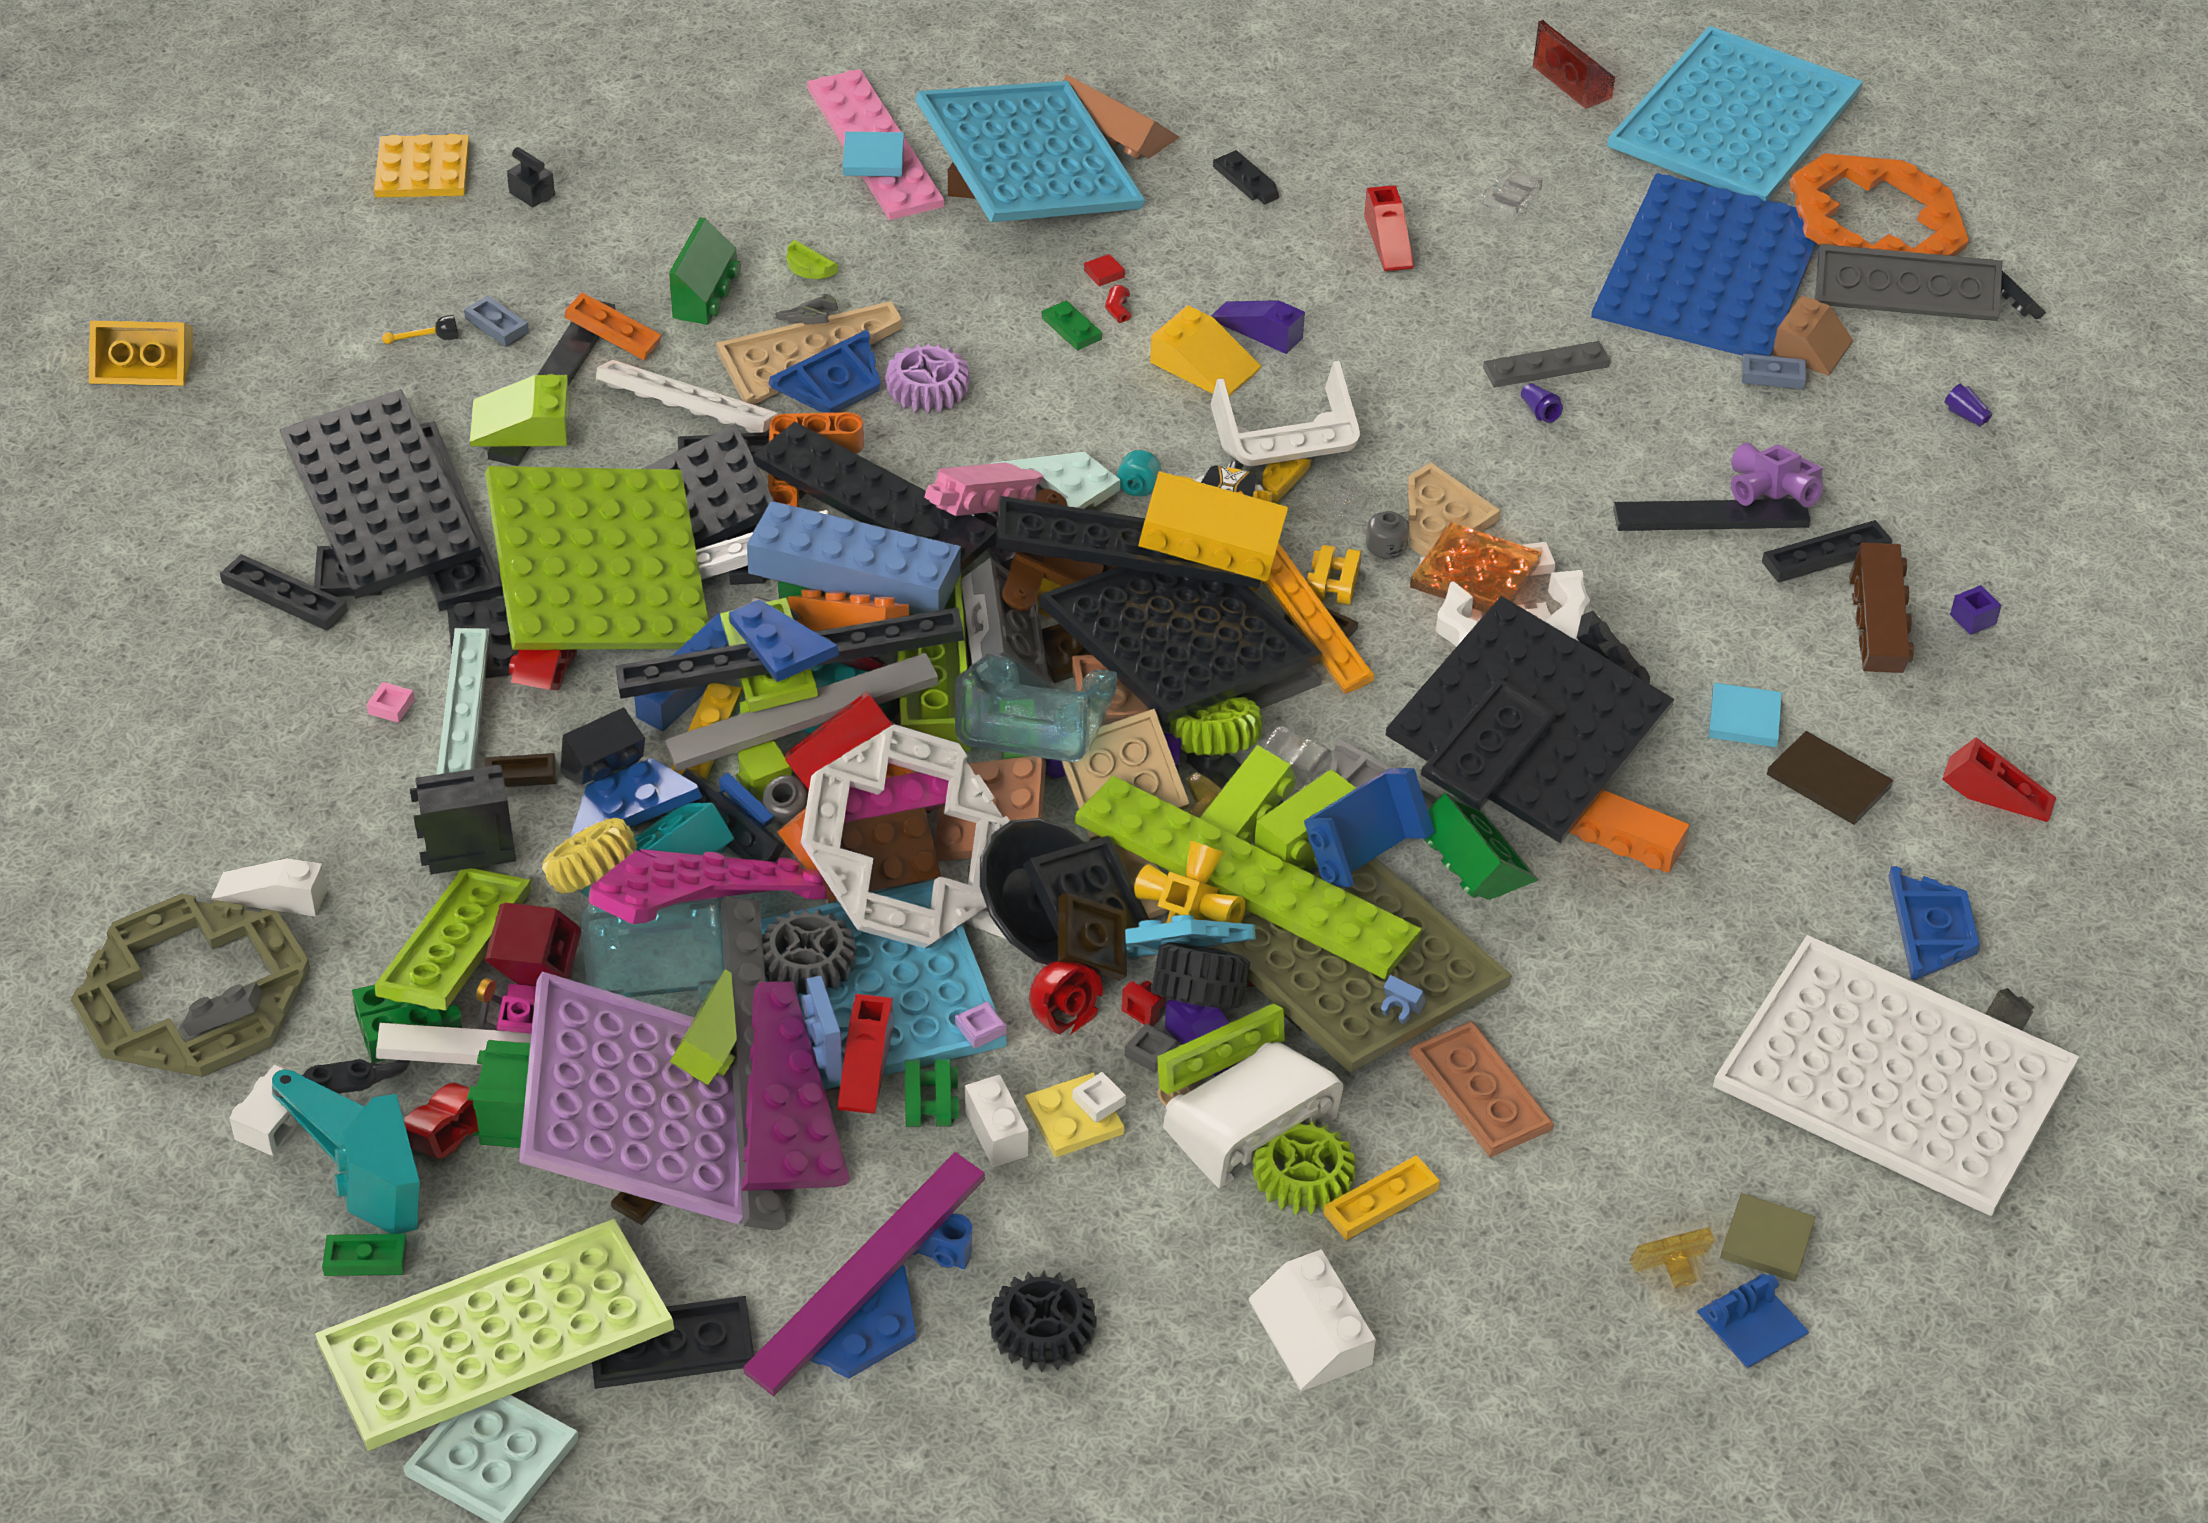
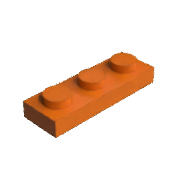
M583 292L578 295L565 311L564 318L642 360H645L660 344L661 334Z

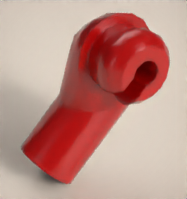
M1115 285L1108 292L1105 309L1120 324L1131 318L1130 312L1122 305L1127 302L1125 297H1130V291L1122 285Z

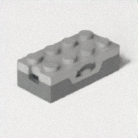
M989 558L961 579L962 599L966 613L965 622L969 636L968 645L972 658V672L981 682H986L989 685L994 683L999 694L1005 698H1010L1012 701L1030 699L1050 684L1037 597L1033 607L1027 611L1017 610L1009 606L1002 597V591L1009 571L992 558Z

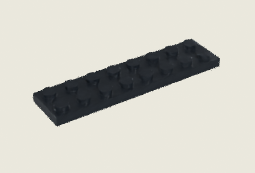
M436 422L420 424L482 552L480 557L425 575L439 611L447 610V604L482 601L502 596L504 593L501 579L498 577V572Z
M793 422L753 455V462L756 463L758 468L861 523L961 546L960 573L996 542L997 528L971 514L955 516L944 509L936 507L937 505L924 497L926 493L924 489L797 422Z
M1000 496L996 532V548L1038 554L1044 557L1051 556L1071 559L1077 562L1097 563L1110 567L1136 569L1142 572L1149 571L1178 577L1195 578L1208 582L1234 584L1237 586L1259 588L1261 580L1138 546L1145 518Z

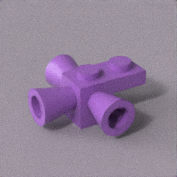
M1743 443L1733 454L1731 461L1732 469L1743 474L1733 477L1731 490L1735 499L1742 505H1750L1762 494H1766L1769 498L1776 500L1790 494L1802 506L1811 507L1819 500L1822 494L1823 481L1821 479L1823 468L1779 444L1760 452L1751 443Z

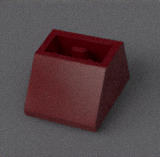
M504 902L499 905L484 961L519 985L536 987L537 979L542 972L570 979L582 927L556 908Z

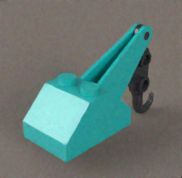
M355 1059L352 1061L315 1065L307 1069L303 1075L289 1069L277 1071L272 1077V1096L298 1121L336 1163L337 1170L341 1173L334 1175L337 1197L344 1196L347 1212L390 1234H402L417 1230L420 1181L397 1094L373 1097L365 1107L340 1095L341 1093L363 1091L384 1079L399 1076L407 1070L411 1061L397 1060L393 1063L376 1064L362 1059Z

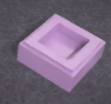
M988 1001L955 1016L956 1026L974 1049L1007 1033L1006 1024Z

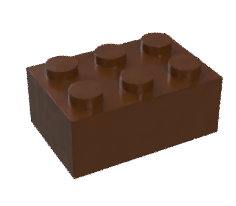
M925 807L844 823L840 849L873 858L868 892H883L941 877ZM822 877L828 903L837 902L836 896Z

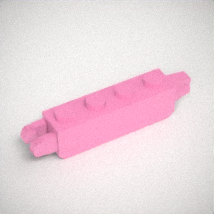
M1006 462L940 468L935 483L928 485L924 497L937 505L936 507L944 509L955 516L998 511L1000 496L1035 501L1037 496L1035 488L1038 483H1041L1043 475L1035 470L1021 469Z

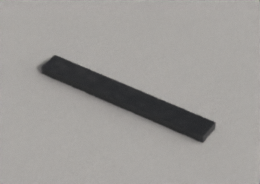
M602 302L603 304L615 309V304ZM571 321L537 375H567L569 386L598 341L599 336ZM491 446L487 451L488 460L518 466L530 446Z

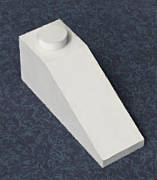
M287 858L223 872L211 900L213 902L219 900L241 904L246 907L316 917L327 892L322 863Z

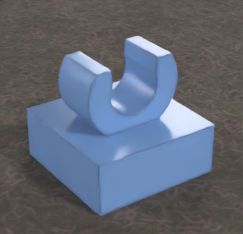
M1392 975L1389 976L1383 987L1386 999L1382 1003L1381 1010L1387 1016L1392 1007H1402L1403 1010L1399 1015V1022L1405 1024L1410 1019L1411 1011L1417 1014L1421 1013L1426 1004L1424 992Z

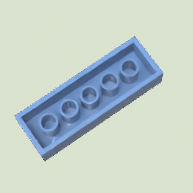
M774 501L769 503L747 543L749 574L806 588L822 589L823 592L843 591L846 592L847 598H850L852 594H869L870 600L873 601L875 597H894L895 603L909 604V613L913 614L944 610L960 577L961 546Z

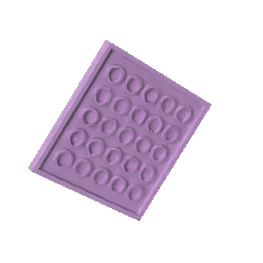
M542 972L536 983L519 1163L738 1224L743 1218L732 1065H730L724 1076L717 1073L709 1085L669 1062L694 1017Z

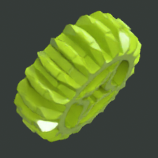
M1234 696L1170 721V734H1174L1175 738L1181 737V750L1187 753L1195 752L1198 756L1202 754H1209L1210 756L1214 754H1221L1223 756L1225 753L1235 754L1238 750H1247L1249 746L1257 744V740L1261 739V731L1263 730L1262 714H1260V707L1256 706L1255 702L1248 701L1245 697L1236 698Z
M1312 1119L1308 1125L1299 1123L1256 1149V1152L1253 1154L1254 1165L1252 1174L1254 1180L1257 1181L1258 1191L1266 1192L1268 1203L1278 1199L1280 1211L1287 1207L1288 1204L1293 1205L1292 1209L1295 1215L1299 1212L1300 1207H1307V1211L1311 1216L1315 1211V1206L1318 1205L1324 1211L1325 1204L1351 1190L1356 1174V1159L1354 1153H1351L1349 1141H1342L1340 1131L1330 1133L1328 1123L1319 1128L1316 1127ZM1278 1159L1284 1162L1285 1169L1282 1171L1275 1165ZM1328 1161L1332 1165L1334 1170L1331 1173L1325 1170L1324 1162Z

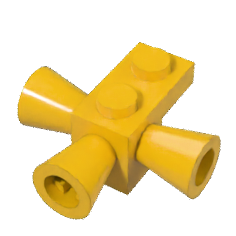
M1191 840L1185 877L1172 872L1166 875L1152 865H1146L1139 872L1134 887L1135 896L1138 899L1159 901L1157 906L1170 910L1166 923L1172 922L1171 917L1178 915H1192L1194 920L1208 921L1209 918L1212 921L1241 923L1246 906L1243 897L1217 894L1219 888L1206 884L1224 852Z

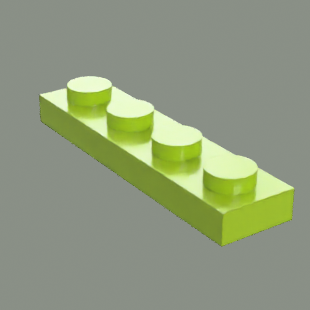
M1273 1003L1157 1056L1159 1089L1169 1095L1247 1059L1255 1054L1265 1043L1271 1042L1273 1044L1285 1041L1283 1008Z

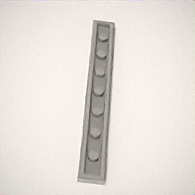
M924 653L818 688L817 697L752 713L749 711L664 739L665 745L678 772L824 723L866 690L877 704H881L938 685V675L927 654Z

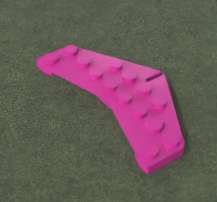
M641 849L640 852L637 850L632 852L592 884L588 902L631 924H640L655 920L658 910L679 902L719 898L725 895L735 896L786 890L806 899H827L820 872L799 867L800 863L793 859L779 858L778 862L728 858L715 852H705L703 855Z

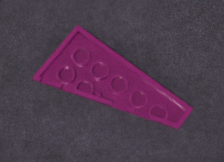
M759 982L753 994L751 1027L754 1029L753 1045L750 1047L749 1060H752V1071L748 1077L745 1122L748 1136L747 1146L744 1148L743 1155L746 1169L745 1176L742 1179L741 1191L826 1188L846 1185L850 1177L793 982Z

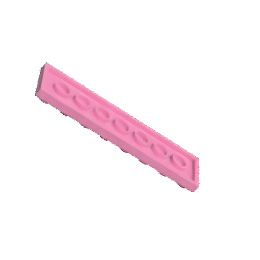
M861 69L849 70L845 73L807 81L808 91L843 147L845 131L901 132ZM905 137L901 177L862 176L889 220L944 207V198Z

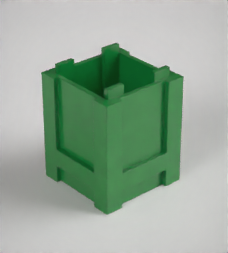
M488 1040L486 1049L479 1050L477 1064H481L482 1068L477 1086H470L467 1100H473L479 1129L473 1136H479L480 1145L521 1147L531 1043Z

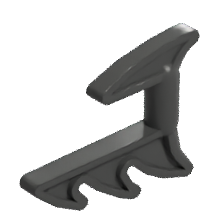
M822 294V297L807 301L789 310L776 312L775 315L779 320H788V323H828L827 313L818 310L825 308L836 311L838 306L833 296Z

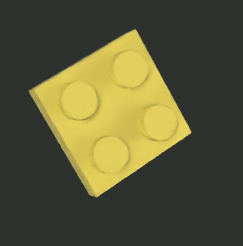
M1094 1072L1025 1095V1104L1055 1158L1124 1134V1125L1116 1111L1095 1123L1072 1099L1073 1089L1095 1076Z

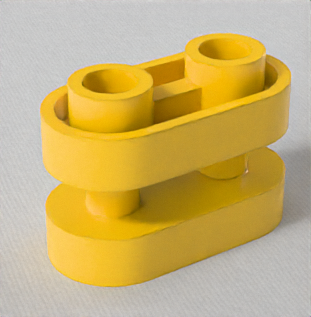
M1322 544L1320 551H1314L1312 569L1315 572L1308 573L1307 583L1321 601H1325L1327 592L1337 593L1338 604L1351 605L1360 570L1362 551L1348 549L1345 558L1336 557V546ZM1333 569L1342 571L1340 580L1330 579Z

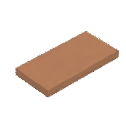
M1473 1021L1410 1047V1056L1490 1158L1553 1130L1554 1123Z

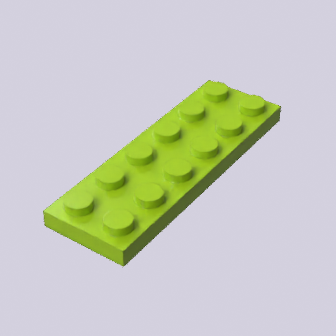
M473 868L460 870L375 983V996L391 999L395 1002L426 1006L430 1009L447 1010L486 955L499 905L504 902L523 904L531 892V880Z

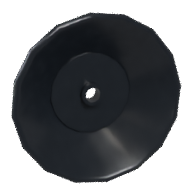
M1040 818L1011 820L990 835L980 856V889L991 919L1008 942L1033 961L1048 965L1051 962L1058 961V936L1023 864L1031 858L1085 842L1064 826Z

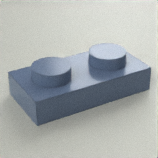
M488 295L464 309L466 320L504 346L529 333L528 323Z
M1743 354L1741 383L1804 389L1806 360Z

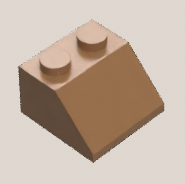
M1801 295L1777 328L1772 355L1806 360V368L1829 376L1852 344L1853 339L1829 305Z

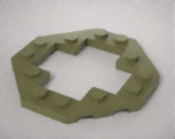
M179 894L112 922L106 933L107 940L103 948L96 951L86 970L87 977L81 988H76L71 997L73 1009L102 1058L203 1077L273 1045L307 976L310 965L308 957L278 911L263 909L259 913L244 910V906L241 904L215 900L214 904L197 901L196 896ZM197 926L212 950L247 936L271 974L254 981L257 982L263 992V996L254 1013L187 1042H184L170 1018L134 1033L111 992L143 979L141 969L134 959L133 953Z

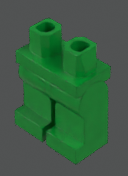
M375 985L352 989L354 1012L371 1063L386 1060L376 1058L380 1023L462 1028L461 1013L457 1004L450 1005L447 1010L430 1009L426 1006L395 1002L391 999L375 996Z

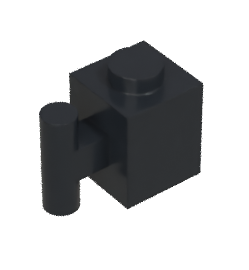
M516 147L512 152V157L520 161V163L507 170L509 193L533 208L542 202L549 201L555 195L553 173L545 168L544 162L520 147Z

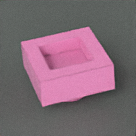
M382 682L366 704L368 714L399 723L415 701L414 691Z

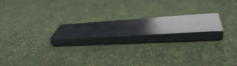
M1757 499L1747 506L1740 504L1737 500L1614 502L1613 507L1618 531L1809 528L1811 521L1808 508L1802 506L1796 499Z

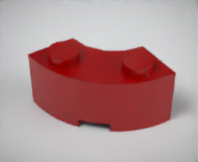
M577 649L519 650L518 655L512 656L509 664V673L512 675L511 683L548 690H559L567 666L575 658Z

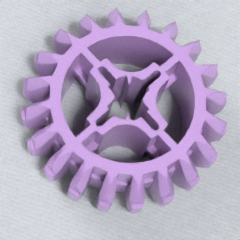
M929 343L923 347L915 344L913 349L904 347L903 353H895L894 359L889 360L887 373L885 374L887 390L889 391V396L894 398V403L901 402L903 409L912 405L915 413L920 408H924L927 414L931 408H935L939 413L943 406L952 409L954 403L961 404L963 396H967L970 384L967 361L962 359L961 353H953L952 348L943 349L941 344L936 347L930 346Z

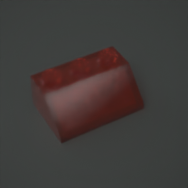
M1544 20L1538 21L1533 67L1585 109L1612 99L1615 76Z

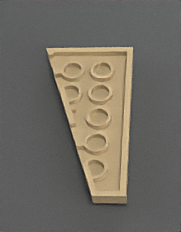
M892 301L830 315L828 316V323L804 324V322L717 342V353L741 400L756 405L779 393V391L768 385L770 376L866 329L870 334L869 343L872 345L901 330V316Z

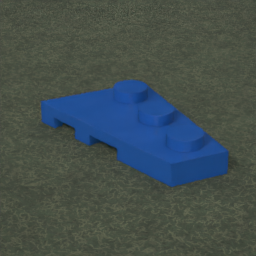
M760 599L729 612L730 623L776 682L839 655L838 646Z

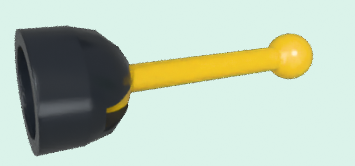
M454 314L439 318L433 328L398 334L386 332L382 336V341L385 344H391L394 340L434 333L443 340L458 339Z

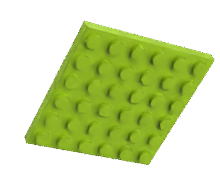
M487 467L485 478L512 650L680 649L709 622L681 470Z

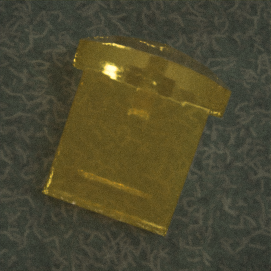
M1193 772L1187 778V784L1196 803L1187 812L1200 818L1222 789L1205 776Z

